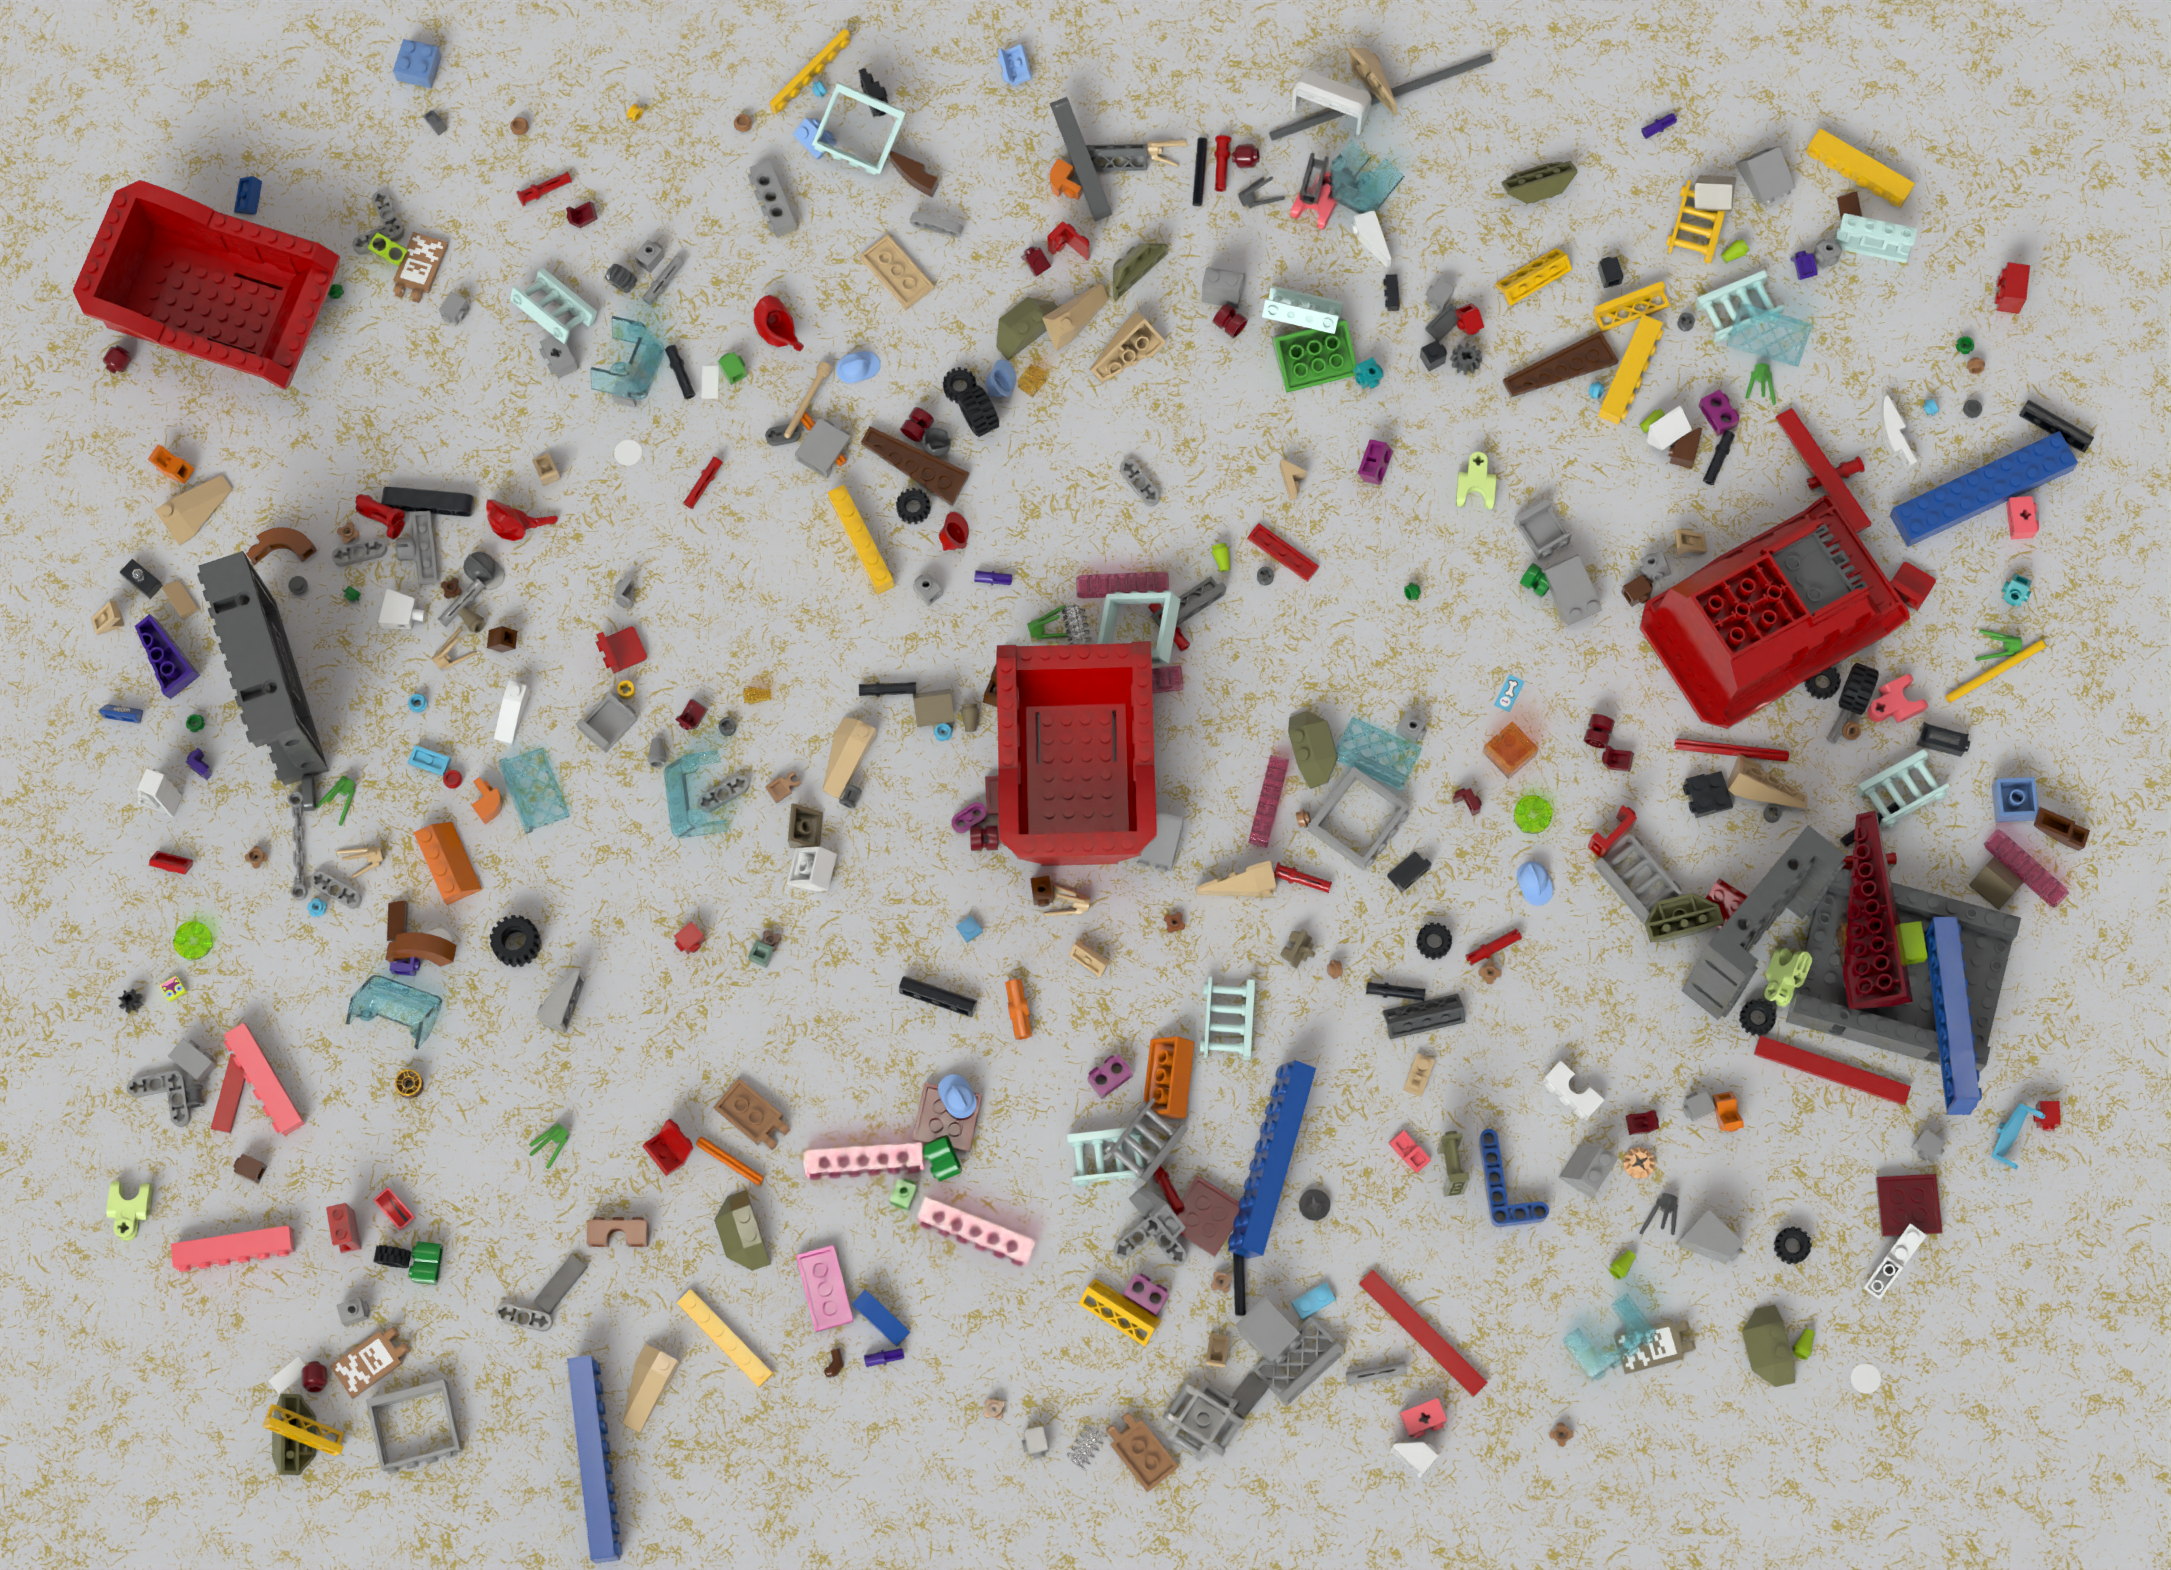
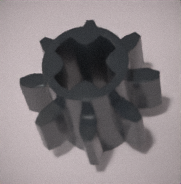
M134 989L131 992L124 990L122 997H118L122 1002L119 1007L121 1009L126 1008L125 1010L128 1014H130L131 1010L138 1012V1008L144 1005L139 1000L143 996L140 993L136 995Z

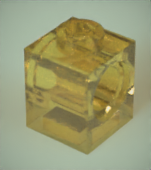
M1030 364L1017 380L1018 388L1033 398L1046 382L1045 371L1039 366L1035 367Z

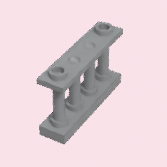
M1631 834L1626 841L1629 844L1609 861H1605L1601 857L1596 861L1594 868L1645 925L1656 902L1665 900L1671 895L1674 897L1680 896L1682 892L1680 891V885L1676 881H1672L1642 847L1643 843L1638 837L1634 838ZM1635 851L1641 860L1624 874L1617 875L1613 871L1614 866ZM1647 865L1654 874L1635 890H1630L1625 885L1626 881ZM1660 880L1667 889L1647 905H1643L1638 900L1639 896Z
M1154 1098L1149 1102L1144 1101L1138 1107L1139 1113L1118 1140L1115 1143L1112 1141L1105 1149L1107 1153L1103 1157L1106 1161L1110 1156L1114 1155L1136 1174L1135 1177H1137L1133 1185L1138 1189L1150 1179L1189 1129L1183 1123L1178 1128L1172 1127L1150 1108L1156 1101ZM1144 1114L1168 1133L1167 1136L1169 1138L1167 1141L1159 1139L1140 1122ZM1134 1127L1157 1146L1158 1152L1156 1155L1149 1153L1129 1135ZM1123 1141L1146 1160L1148 1165L1145 1169L1143 1167L1140 1168L1118 1149Z

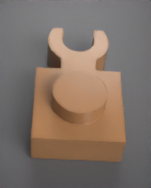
M794 771L788 774L787 779L784 780L780 776L765 786L775 803L792 794L791 787L796 788L801 785L800 779L796 782L791 781L796 776Z

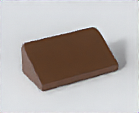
M1857 191L1837 197L1841 220L1844 213L1862 217Z
M407 901L388 903L387 941H395L397 934L407 933Z

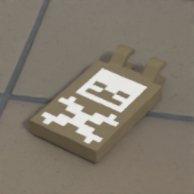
M1669 1320L1614 1335L1625 1375L1682 1360V1353L1695 1350L1694 1340L1682 1344L1679 1334L1689 1331L1688 1321L1674 1325L1673 1321Z

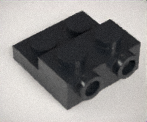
M866 68L860 69L859 77L863 93L888 103L885 87H881L879 81L874 82L872 74H868ZM869 105L873 117L887 114Z
M1722 771L1708 775L1701 774L1685 779L1683 791L1685 796L1688 795L1689 810L1691 813H1694L1695 818L1733 808Z

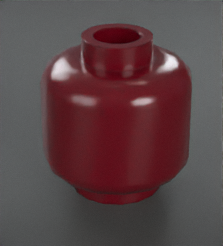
M1253 144L1237 145L1235 151L1232 152V161L1240 169L1253 168L1260 161L1259 149Z
M118 345L110 347L103 358L104 364L107 365L105 369L113 374L116 371L124 372L131 361L130 352Z
M318 1361L309 1362L301 1370L302 1386L308 1392L316 1393L322 1391L328 1384L327 1368Z

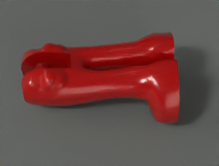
M357 495L355 500L356 512L364 517L383 523L387 526V536L393 540L398 538L405 525V521L402 520L405 512L399 508H391L373 500L370 495Z

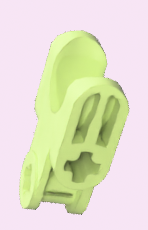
M1475 452L1470 456L1467 472L1458 471L1457 507L1464 506L1466 496L1470 492H1479L1483 495L1486 509H1493L1496 474H1487L1488 458L1482 452Z
M1777 948L1766 972V978L1769 983L1764 992L1765 998L1769 1001L1775 1000L1776 1004L1780 1007L1787 1006L1793 997L1795 987H1801L1806 979L1812 963L1811 955L1805 951H1797L1792 955L1787 948Z
M113 1180L110 1184L106 1214L108 1218H115L114 1233L124 1241H131L137 1236L139 1220L149 1219L153 1186L151 1183H143L140 1186L138 1195L134 1199L124 1200L123 1185L119 1181ZM129 1227V1230H125V1233L122 1232L123 1229Z

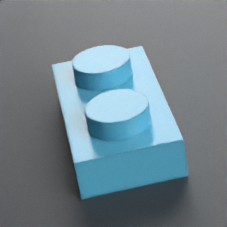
M416 745L408 760L409 765L440 776H444L451 762L450 757Z
M1325 1282L1291 1304L1300 1319L1303 1320L1336 1301V1298Z

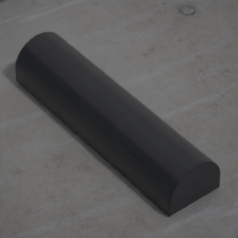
M2029 399L2019 414L2020 417L2050 434L2060 431L2067 444L2083 453L2086 452L2094 439L2092 435Z
M906 976L902 977L899 985L900 994L968 1017H973L976 1009L977 1000Z

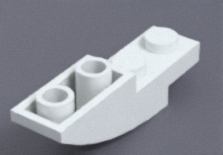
M1887 395L1881 403L1880 411L1884 442L1891 458L1899 455L1906 470L1909 471L1915 467L1917 455L1908 446L1907 437L1904 434L1902 435L1906 428V421L1902 415H1899L1895 401L1891 400Z
M1909 1224L1863 1288L1880 1300L1927 1235L1912 1224Z

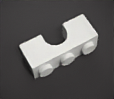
M1559 1061L1544 1078V1086L1551 1093L1555 1092L1559 1095V1100L1564 1105H1570L1580 1119L1588 1120L1605 1100L1591 1087L1582 1094L1573 1093L1569 1088V1082L1575 1073Z

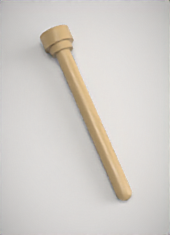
M820 362L816 368L817 376L784 433L786 438L792 436L823 379L830 376L833 368L828 363Z

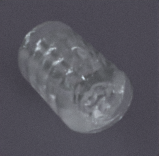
M1070 605L1063 608L1061 611L1064 615L1063 621H1065L1064 625L1067 629L1066 635L1069 636L1067 638L1070 643L1069 645L1087 644L1092 638L1086 637V635L1090 634V630H1084L1089 624L1083 623V621L1087 620V616H1081L1086 610L1080 609L1079 605Z
M1085 1425L1084 1429L1087 1433L1080 1432L1079 1434L1083 1440L1076 1439L1075 1442L1078 1447L1071 1446L1074 1453L1068 1452L1066 1455L1073 1464L1087 1471L1083 1465L1091 1464L1088 1457L1095 1458L1092 1450L1099 1451L1100 1449L1096 1444H1104L1101 1436H1108L1093 1426Z

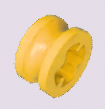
M635 103L629 108L626 116L629 119L632 118L633 122H637L643 115L644 109Z
M624 680L618 684L617 691L621 698L630 699L634 696L635 688L633 683ZM624 686H628L631 691H627L628 693L624 694L621 689H625Z

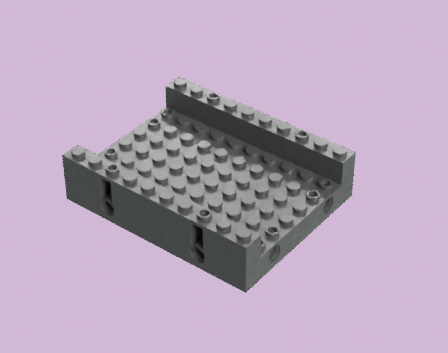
M244 551L199 565L200 572L197 573L200 584H204L205 590L202 592L206 602L209 601L211 606L208 608L211 619H215L216 625L213 628L216 636H220L221 639L219 648L221 653L226 655L227 660L224 661L227 672L230 671L232 678H229L233 690L236 689L238 694L235 696L238 707H241L243 711L240 716L243 724H247L249 731H246V736L249 743L252 742L256 748L266 744L271 747L272 752L269 755L272 763H276L277 770H275L276 778L278 781H282L285 786L301 781L302 776L305 775L316 776L328 772L329 770L276 600Z
M1808 825L1707 944L1681 991L1717 1020L1721 1016L1725 1018L1735 1006V1003L1758 969L1756 964L1759 960L1749 953L1753 945L1758 943L1765 930L1767 931L1773 925L1777 916L1779 917L1786 907L1802 920L1806 915L1810 917L1846 864L1843 860L1847 855Z
M1842 869L1813 912L1804 951L1811 955L1812 963L1803 985L1794 989L1786 1022L1941 1065L1928 958L1925 962L1907 965L1913 1002L1887 1007L1849 1009L1843 976V964H1845L1844 950L1847 940V915L1852 877L1850 870ZM1892 882L1899 924L1921 921L1923 934L1926 932L1933 917H1957V922L1961 925V935L1959 938L1960 942L1963 943L1962 960H1965L1966 963L1964 977L1968 980V989L1966 990L1967 996L1970 997V1008L1968 1009L1969 1014L1973 1018L1971 1032L1975 1035V1043L1973 1045L1974 1051L1977 1052V1062L1975 1064L1976 1070H1979L1980 1073L1987 1065L1991 1048L1988 1046L2011 944L2017 937L2021 917Z

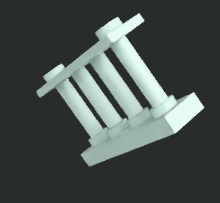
M544 268L538 270L535 284L524 291L514 286L510 301L563 344L567 343L570 329L581 322L588 327L592 326L597 314L595 309ZM539 289H542L548 295L537 303L529 297ZM553 300L562 305L552 313H548L543 309L544 306ZM569 311L575 318L563 325L556 319Z
M1765 270L1697 297L1695 302L1697 310H1707L1717 330L1712 339L1714 343L1726 341L1734 334L1768 320L1774 321L1781 317L1784 309L1783 305L1775 308L1764 288L1767 279ZM1753 288L1757 289L1768 310L1759 315L1747 295L1748 290ZM1736 295L1741 297L1751 317L1742 322L1730 301L1731 297ZM1719 302L1724 304L1734 325L1725 329L1713 307L1714 304Z
M1271 286L1269 298L1265 300L1262 317L1335 334L1344 302Z
M1925 749L1858 785L1856 792L1859 797L1869 796L1884 817L1879 825L1881 829L1886 826L1888 828L1894 826L1898 822L1897 820L1935 799L1939 801L1947 795L1948 783L1940 787L1925 766L1928 757ZM1914 768L1919 769L1933 790L1925 796L1922 795L1909 775V771ZM1897 777L1902 778L1916 798V801L1907 805L1893 785V780ZM1881 786L1886 787L1900 810L1890 814L1877 795L1876 789Z
M1208 977V983H1204L1203 994L1207 995L1205 1040H1201L1200 1052H1204V1058L1208 1057V1050L1239 1052V1054H1243V1060L1251 1059L1255 980L1247 979V985H1243V987L1212 985V977ZM1211 993L1242 995V997H1246V1004H1242V1006L1211 1004ZM1210 1012L1241 1014V1016H1245V1023H1241V1025L1210 1023ZM1209 1031L1240 1033V1035H1244V1042H1240V1044L1208 1042Z
M1134 1127L1129 1135L1142 1146L1141 1140L1145 1136ZM1126 1128L1067 1135L1068 1146L1075 1148L1078 1176L1072 1177L1073 1184H1077V1187L1088 1186L1091 1182L1135 1177L1136 1174L1132 1170L1125 1171L1124 1163L1117 1157H1115L1117 1172L1105 1173L1102 1145L1108 1141L1115 1143ZM1092 1143V1146H1094L1097 1174L1095 1175L1085 1174L1082 1148L1084 1144ZM1121 1143V1145L1118 1147V1149H1120L1121 1151H1122V1143ZM1134 1150L1136 1164L1140 1168H1144L1143 1157Z

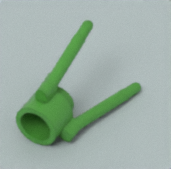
M1765 363L1756 364L1755 371L1751 372V379L1745 398H1749L1755 379L1761 382L1762 397H1765V382L1768 380L1772 404L1775 405L1776 401L1770 366Z
M1066 605L1027 623L1031 638L1036 637L1037 640L1043 638L1069 637L1070 633L1042 634V632H1045V624L1060 618V615L1051 616L1065 609Z
M1980 629V633L1990 635L1991 639L2003 641V648L2007 649V651L1976 657L1975 660L1980 661L2007 655L2013 656L2015 652H2020L2022 639L2013 635Z
M342 776L316 805V808H319L326 800L327 803H330L338 793L343 796L348 794L339 821V826H342L351 798L356 791L353 789L355 783L349 778Z
M559 1123L555 1127L552 1126L547 1132L529 1144L532 1147L546 1138L529 1155L533 1156L550 1140L556 1144L560 1142L546 1166L549 1169L563 1145L568 1141L566 1136L569 1133Z

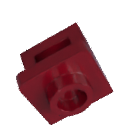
M589 201L575 209L570 206L566 208L568 222L578 228H582L598 219L593 202Z
M1029 247L1024 251V255L1021 256L1022 260L1026 261L1036 277L1052 267L1039 247Z
M690 699L683 713L677 716L675 720L685 730L696 729L708 709L694 699Z
M1606 746V750L1602 754V762L1609 770L1630 772L1634 753Z
M1462 788L1454 793L1455 795L1452 799L1454 804L1464 800L1472 816L1480 813L1481 800L1478 795H1474L1471 788L1467 790Z
M1655 1110L1625 1116L1629 1135L1648 1134L1659 1129V1120Z

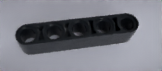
M384 487L381 503L407 512L430 511V514L469 517L472 514L474 496L466 493Z

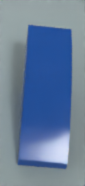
M864 1290L852 1303V1306L896 1347L909 1335L910 1331L867 1290Z

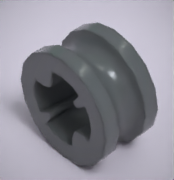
M1682 313L1677 321L1678 328L1682 331H1690L1695 323L1694 316L1690 313ZM1686 319L1690 320V321H1689V324H1688V323H1687L1686 325L1683 324V320H1684V321H1685Z
M1262 567L1258 570L1257 581L1259 584L1267 586L1273 582L1274 572L1271 568ZM1264 572L1268 573L1269 579L1263 580L1261 574L1263 573L1264 575Z
M729 717L720 720L718 726L720 733L724 736L733 735L736 731L734 720ZM726 723H730L732 729H729V731H725L723 725H726Z
M1769 804L1763 812L1764 819L1770 823L1777 822L1782 815V810L1777 804ZM1769 809H1771V811L1774 809L1776 811L1775 815L1777 817H1774V815L1770 817Z

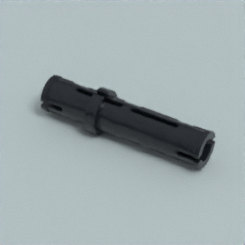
M670 345L665 349L670 361V368L673 369L684 399H691L696 394L685 371L684 361L680 358L676 345Z
M1725 430L1719 444L1715 447V454L1703 478V482L1708 485H1714L1724 459L1730 453V446L1735 437V434L1731 431Z
M916 682L859 684V696L876 695V697H880V695L916 694Z
M1367 982L1366 994L1381 995L1383 998L1390 996L1422 1001L1425 999V988L1389 985L1388 982H1385V984Z

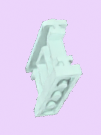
M1844 213L1840 229L1837 228L1834 241L1838 242L1841 249L1845 251L1906 263L1910 248L1915 243L1917 229Z

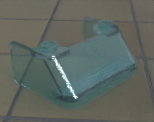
M1351 139L1331 163L1332 197L1339 204L1359 214L1374 210L1376 212L1405 176L1385 158L1374 172H1362L1358 180L1354 179L1371 157Z
M612 316V338L635 343L636 346L629 363L616 362L611 366L610 371L591 367V389L637 400L644 399L648 396L664 356V344L642 322Z
M717 750L687 754L667 765L664 769L670 827L673 835L677 838L730 831L727 820L707 822V816L701 809L690 810L685 774L696 772L700 765L721 762Z
M373 975L352 995L346 1024L350 1025L356 1017L363 1021H370L376 1016L411 1027L410 1034L416 1039L414 1048L419 1049L430 1036L441 1009L442 999L437 995L384 976Z

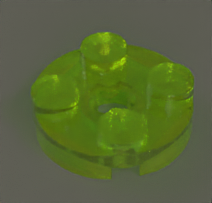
M1537 795L1523 797L1516 805L1513 813L1517 827L1523 833L1529 834L1543 832L1549 827L1553 816L1549 802L1539 798ZM1530 810H1533L1534 813H1538L1536 819H1532V817L1528 816L1530 814Z
M188 921L180 925L175 932L176 934L173 939L174 949L181 957L189 961L203 958L213 948L212 933L202 923ZM192 936L194 938L198 937L195 945L188 944Z

